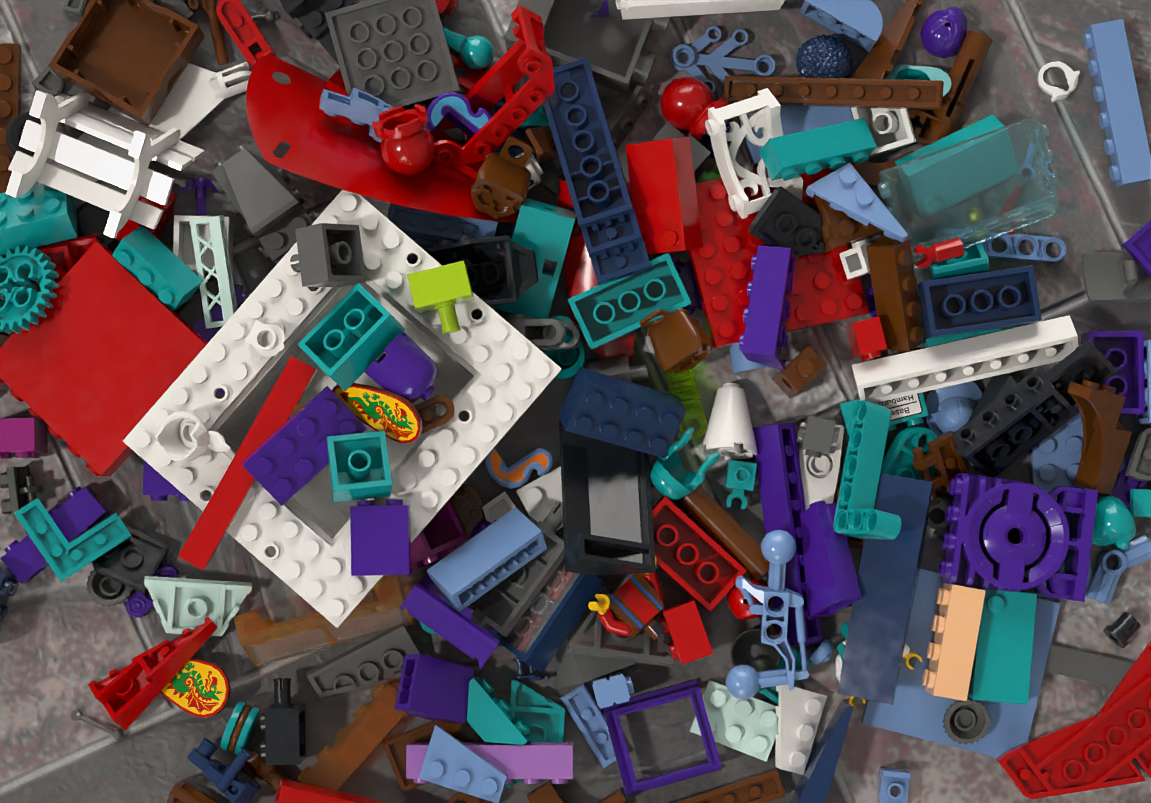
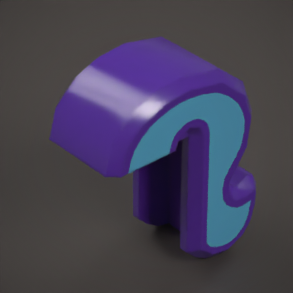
M448 92L434 99L427 108L426 112L429 121L425 127L432 134L446 117L472 138L492 117L484 108H479L477 113L474 114L469 101L463 95Z

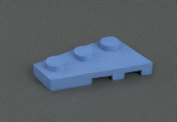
M436 724L419 779L499 803L507 775Z

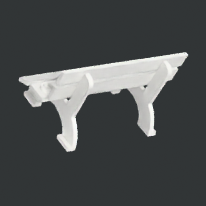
M36 90L29 115L40 118L41 124L26 120L19 143L20 147L33 151L35 154L30 156L21 151H16L8 170L12 171L6 194L15 198L21 197L37 181L110 211L104 235L116 238L117 233L123 228L128 219L151 229H156L164 210L138 200L139 195L166 205L174 179L149 169L150 160L153 159L181 171L190 165L191 161L194 162L202 157L205 150L180 141L181 131L177 128H172L163 134L89 104L90 94L85 91L73 97L64 93L54 97L51 94ZM58 122L128 149V155L134 157V162L56 131ZM47 158L55 160L59 163L77 169L81 172L94 176L98 179H101L103 181H106L128 191L126 194H123L121 192L108 188L104 185L86 179L65 169L47 163Z

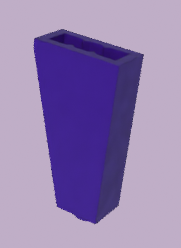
M817 501L810 504V508L800 514L809 617L832 616L862 598L846 535L837 533L834 530L833 524L837 504H826L825 501Z

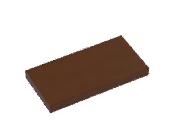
M467 716L465 723L449 724L438 720L429 721L382 741L402 793L426 784L413 783V779H406V745L409 742H430L436 724L461 742H484L468 723Z

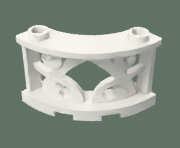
M768 88L758 91V96L718 109L714 107L708 109V120L705 121V126L711 138L716 163L729 195L728 200L733 211H737L742 219L748 218L749 214L760 211L771 196L769 187L778 188L781 186L799 200H802L803 179L800 175L784 181L783 178L772 181L768 171L765 173L766 166L762 158L758 163L757 174L744 169L735 161L738 148L745 135L752 144L757 146H764L770 138L783 136L780 104ZM758 109V111L751 115L749 118L747 117L746 113ZM739 116L741 126L739 127L736 122H729L731 130L727 133L724 120ZM759 128L762 131L760 139L754 135L755 132H758ZM758 185H760L763 197L749 201L744 188H749L751 196L757 194Z

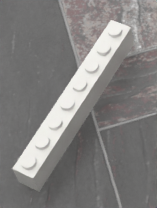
M1070 315L853 364L852 369L860 401L877 403L1062 361L1079 346L1078 335Z

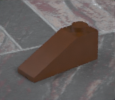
M550 126L530 128L525 131L526 141L533 147L532 154L540 167L559 158Z

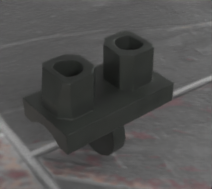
M29 466L6 468V472L0 474L1 489L9 488L10 498L2 499L1 509L3 514H12V517H16L14 515L16 511L35 500L36 492L43 491V486H35L34 476H30Z

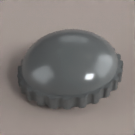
M94 570L90 572L86 582L88 586L87 591L92 601H96V604H101V606L106 605L110 607L121 604L122 601H126V598L130 596V592L133 591L132 588Z
M968 698L967 701H955L954 704L950 705L949 709H946L943 728L948 737L954 742L964 743L965 745L968 743L973 744L987 734V730L990 728L989 724L991 723L989 720L990 715L985 706L979 701Z

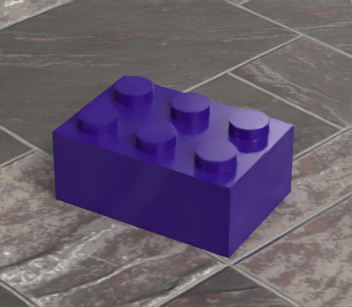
M1095 331L1081 334V345L1090 339L1118 370L1117 373L1102 384L1117 388L1115 393L1126 397L1120 415L1145 414L1143 331Z

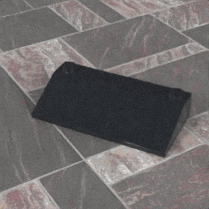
M560 420L559 436L565 571L585 575L654 573L656 566L648 453L565 431Z

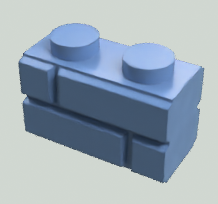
M621 670L592 680L597 705L600 709L613 706V702L616 704L628 702L629 694L635 693L630 674L624 676Z

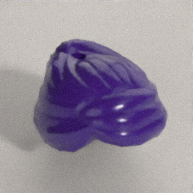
M957 6L931 14L924 22L920 33L926 51L932 56L940 58L951 57L957 53L967 34V18L964 12Z

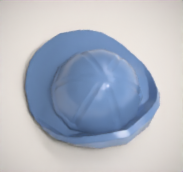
M970 381L930 390L926 399L929 416H925L928 428L939 437L948 431L954 433L965 425L982 396L979 387Z

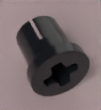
M1123 612L1111 626L1107 625L1103 631L1114 644L1120 648H1125L1128 645V640L1141 625L1131 614Z

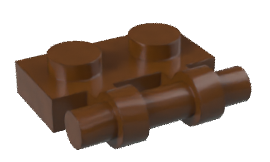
M950 431L927 443L930 453L925 455L922 447L912 450L914 456L912 460L915 470H918L920 479L933 482L934 484L931 500L937 498L936 488L941 487L942 491L948 493L950 479H955L957 473L967 474L963 459L954 449L957 444L951 436L953 432ZM934 465L936 475L931 477L929 467Z

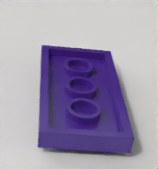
M326 386L245 459L242 465L282 506L329 464L327 437L363 433L367 428L341 399Z

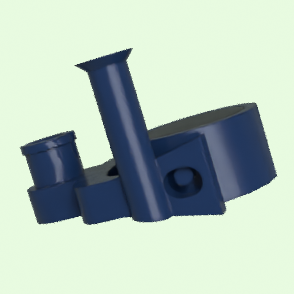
M203 738L197 748H193L187 756L188 760L200 768L204 776L211 780L218 790L224 793L232 803H251L261 790V786L254 778L241 769L247 760L254 755L246 748L240 746L241 751L231 764L225 765L223 762L211 758L218 747L212 741Z

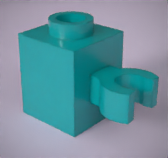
M735 460L727 461L724 487L731 488L732 493L726 498V507H731L732 499L738 497L741 500V509L746 508L747 499L744 495V490L753 491L757 464Z

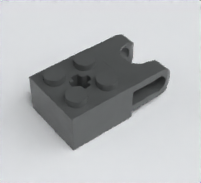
M510 314L509 317H502L545 355L546 350L576 349L582 341V331L577 324L555 319H535V317H526L524 314ZM570 329L573 333V338L569 343H564L566 330Z

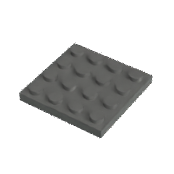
M369 0L325 13L348 97L351 96L353 88H356L381 99L394 108L434 99L443 93L461 91L436 0Z

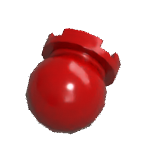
M681 77L672 80L665 87L660 100L661 112L666 121L678 130H689V135L699 143L705 138L703 134L707 131L705 121L708 120V109L712 107L718 109L730 105L722 97L718 101H713L711 90L703 81L695 77Z
M415 104V109L405 110L404 106L401 105L378 115L379 121H372V126L376 137L382 139L380 143L381 155L387 167L395 173L407 176L419 174L427 169L435 156V141L429 129L425 127L429 121L425 107Z

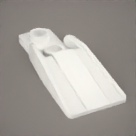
M835 425V427L840 428L834 454H822L821 458L806 456V450L799 449L806 510L810 508V504L817 501H825L826 504L833 503L844 427L842 425Z

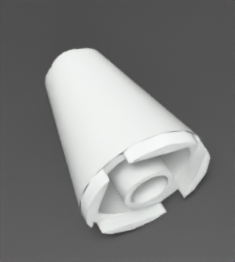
M725 383L722 388L717 390L702 446V454L706 457L717 452L725 456L724 460H745L753 458V454L757 455V446L745 390L739 388V384Z

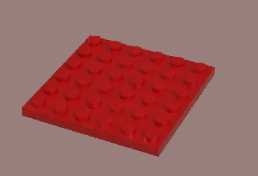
M830 168L822 169L813 175H807V173L799 174L803 179L801 201L806 205L812 199L806 193L807 187L831 173ZM722 178L695 184L703 248L688 250L713 349L739 343L740 335L745 333L746 324L743 323V313L745 307H749L750 298L747 296V287L749 281H753L752 257L757 255L758 246H768L748 232L749 225L759 211L749 214L748 218L742 219L737 211H733L730 207L729 195ZM758 185L757 194L751 196L749 188H744L749 201L763 197L760 185ZM769 187L770 193L772 194L776 188ZM851 245L827 253L809 254L795 259L792 294H787L786 297L790 299L791 308L790 319L784 320L786 332L863 316L869 313L860 278L855 277L847 280L839 253L852 249Z

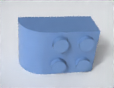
M805 0L799 12L868 53L879 38L883 27L881 12L871 0Z

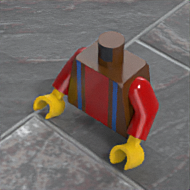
M656 571L654 573L634 574L609 597L605 594H595L598 603L589 602L588 604L591 611H597V616L608 632L628 636L633 639L644 630L655 641L666 630L656 619L664 609Z

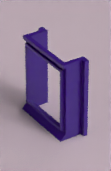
M428 572L420 583H416L400 606L402 611L404 608H407V612L472 659L476 657L480 669L500 643L498 639L491 635L495 630L493 627L486 626L485 629H482L471 621L473 617L471 615L472 610L468 607L458 612L438 591Z
M696 679L630 697L628 702L620 704L613 702V706L602 708L627 796L722 770L705 705ZM691 697L708 761L636 781L619 716Z

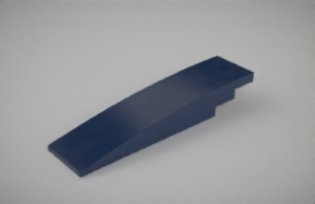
M588 58L553 68L555 91L543 104L597 282L600 286L652 269L651 262Z
M880 473L874 509L898 515L901 518V529L898 536L893 540H864L857 577L862 598L852 605L838 694L891 705L894 703L925 545L924 538L929 518L928 510L934 485L933 482Z
M841 701L806 765L804 775L801 776L790 803L826 802L853 711V706L849 703Z

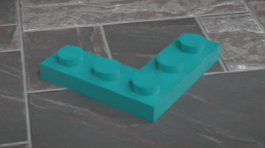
M38 498L14 513L60 582H63L132 536L117 513L68 543Z

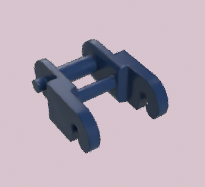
M518 657L513 659V662H517L518 675L514 676L515 679L520 678V681H524V678L528 677L529 681L550 679V675L536 676L534 668L530 665V674H524L523 661Z

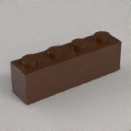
M881 237L866 246L877 317L879 316L887 349L910 352L925 341L910 241L906 239L901 243L889 237Z

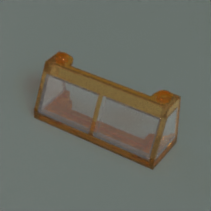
M402 575L383 576L372 588L373 598L361 601L338 628L320 613L274 624L273 620L262 619L257 614V610L233 616L240 644L255 667L377 635L401 623H404L406 627L415 624L413 616L407 612L408 609L404 608L403 611L400 609V606L408 596Z

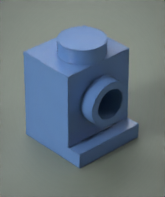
M880 767L877 801L879 803H907L911 773L907 770ZM898 786L899 793L894 796L891 795V787Z

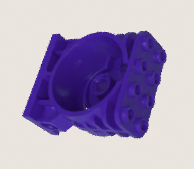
M957 473L955 479H950L948 494L952 495L951 506H947L945 512V522H949L948 532L944 533L942 537V549H945L944 560H940L938 576L943 577L944 583L1000 591H1021L1036 587L1042 596L1085 602L1098 490L1055 486L1046 493L1030 483L966 473ZM1003 490H1006L1005 505L994 510L987 517L982 528L984 549L989 557L997 563L996 578H993V564L989 562L982 552L979 542V529L984 516L992 507L1001 503ZM1034 499L1037 502L1036 508L1044 515L1048 523L1050 543L1043 559L1037 565L1028 569V576L1023 578L1024 566L1031 564L1041 555L1046 542L1045 525L1040 516L1032 510ZM1064 513L1072 514V517L1070 518V527H1068V522ZM1012 528L1019 532V540L1014 544L1009 542L1007 537L1008 532ZM1066 557L1064 568L1065 574L1055 573L1060 568Z

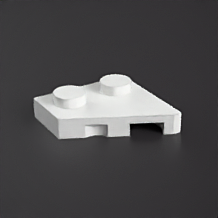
M561 466L516 490L529 516L538 522H543L556 501L562 505ZM563 522L561 523V525L559 526V528H558L557 530H559L560 528L563 527Z

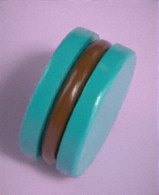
M243 701L237 703L225 728L220 744L221 749L229 750L238 755L241 751L240 746L248 748L260 718V708L247 705Z

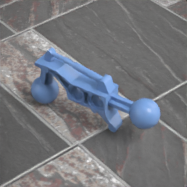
M783 530L769 532L761 543V552L764 558L769 561L768 587L752 584L744 576H738L735 583L744 599H747L750 605V612L762 615L761 643L774 646L784 658L786 668L757 672L748 665L734 667L726 677V687L728 692L737 699H749L758 692L759 688L788 685L789 690H794V680H802L809 677L805 650L804 600L802 595L785 588L786 563L795 555L796 541L791 534ZM753 595L761 603H754L751 596ZM773 596H778L783 599V604L778 608H773L768 605V600ZM788 607L795 608L797 640L800 647L802 668L800 670H795V655L787 638ZM771 624H778L782 628L777 635L767 633L766 629Z

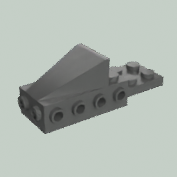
M248 141L237 149L238 153L230 159L224 157L214 165L216 168L211 172L215 179L212 180V183L220 194L226 192L231 200L227 204L235 216L242 215L246 221L242 226L251 238H258L262 244L258 249L267 261L272 259L277 265L297 242L295 229L311 226L317 217L312 210L308 213L302 206L306 201L297 188L293 191L286 183L290 178L283 168L278 167L276 169L273 164L264 159L256 142L251 143ZM309 287L310 291H317L319 288Z

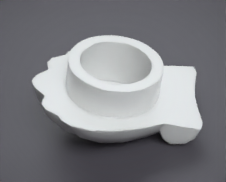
M256 320L245 342L252 344L262 356L270 358L278 355V352L284 349V341L286 339L280 327L262 324Z

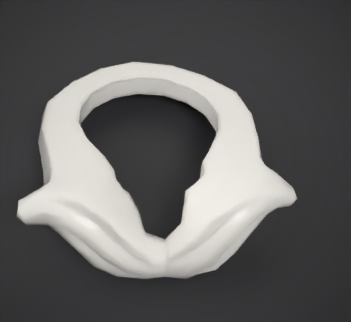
M1060 61L1051 62L1044 65L1038 73V85L1051 96L1052 103L1056 100H1064L1076 89L1080 71H1073ZM1052 67L1062 69L1068 80L1069 89L1065 91L1064 89L1047 85L1043 79L1045 71Z

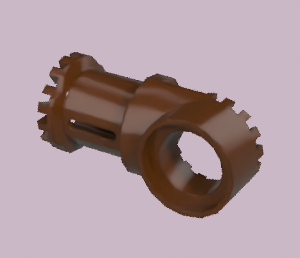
M249 750L254 756L247 760L242 769L251 777H258L261 781L265 780L276 791L275 795H277L281 778L295 780L293 777L289 778L278 765H266L265 758H261V753L257 754V750Z

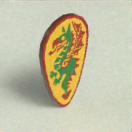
M353 383L346 391L338 384L333 387L332 391L360 421L377 432L385 431V436L400 443H411L420 436L423 429L422 419L412 403L401 395L359 383Z
M190 658L160 693L185 712L195 717L208 718L216 716L225 708L229 701L231 687L229 678L222 668L210 662Z

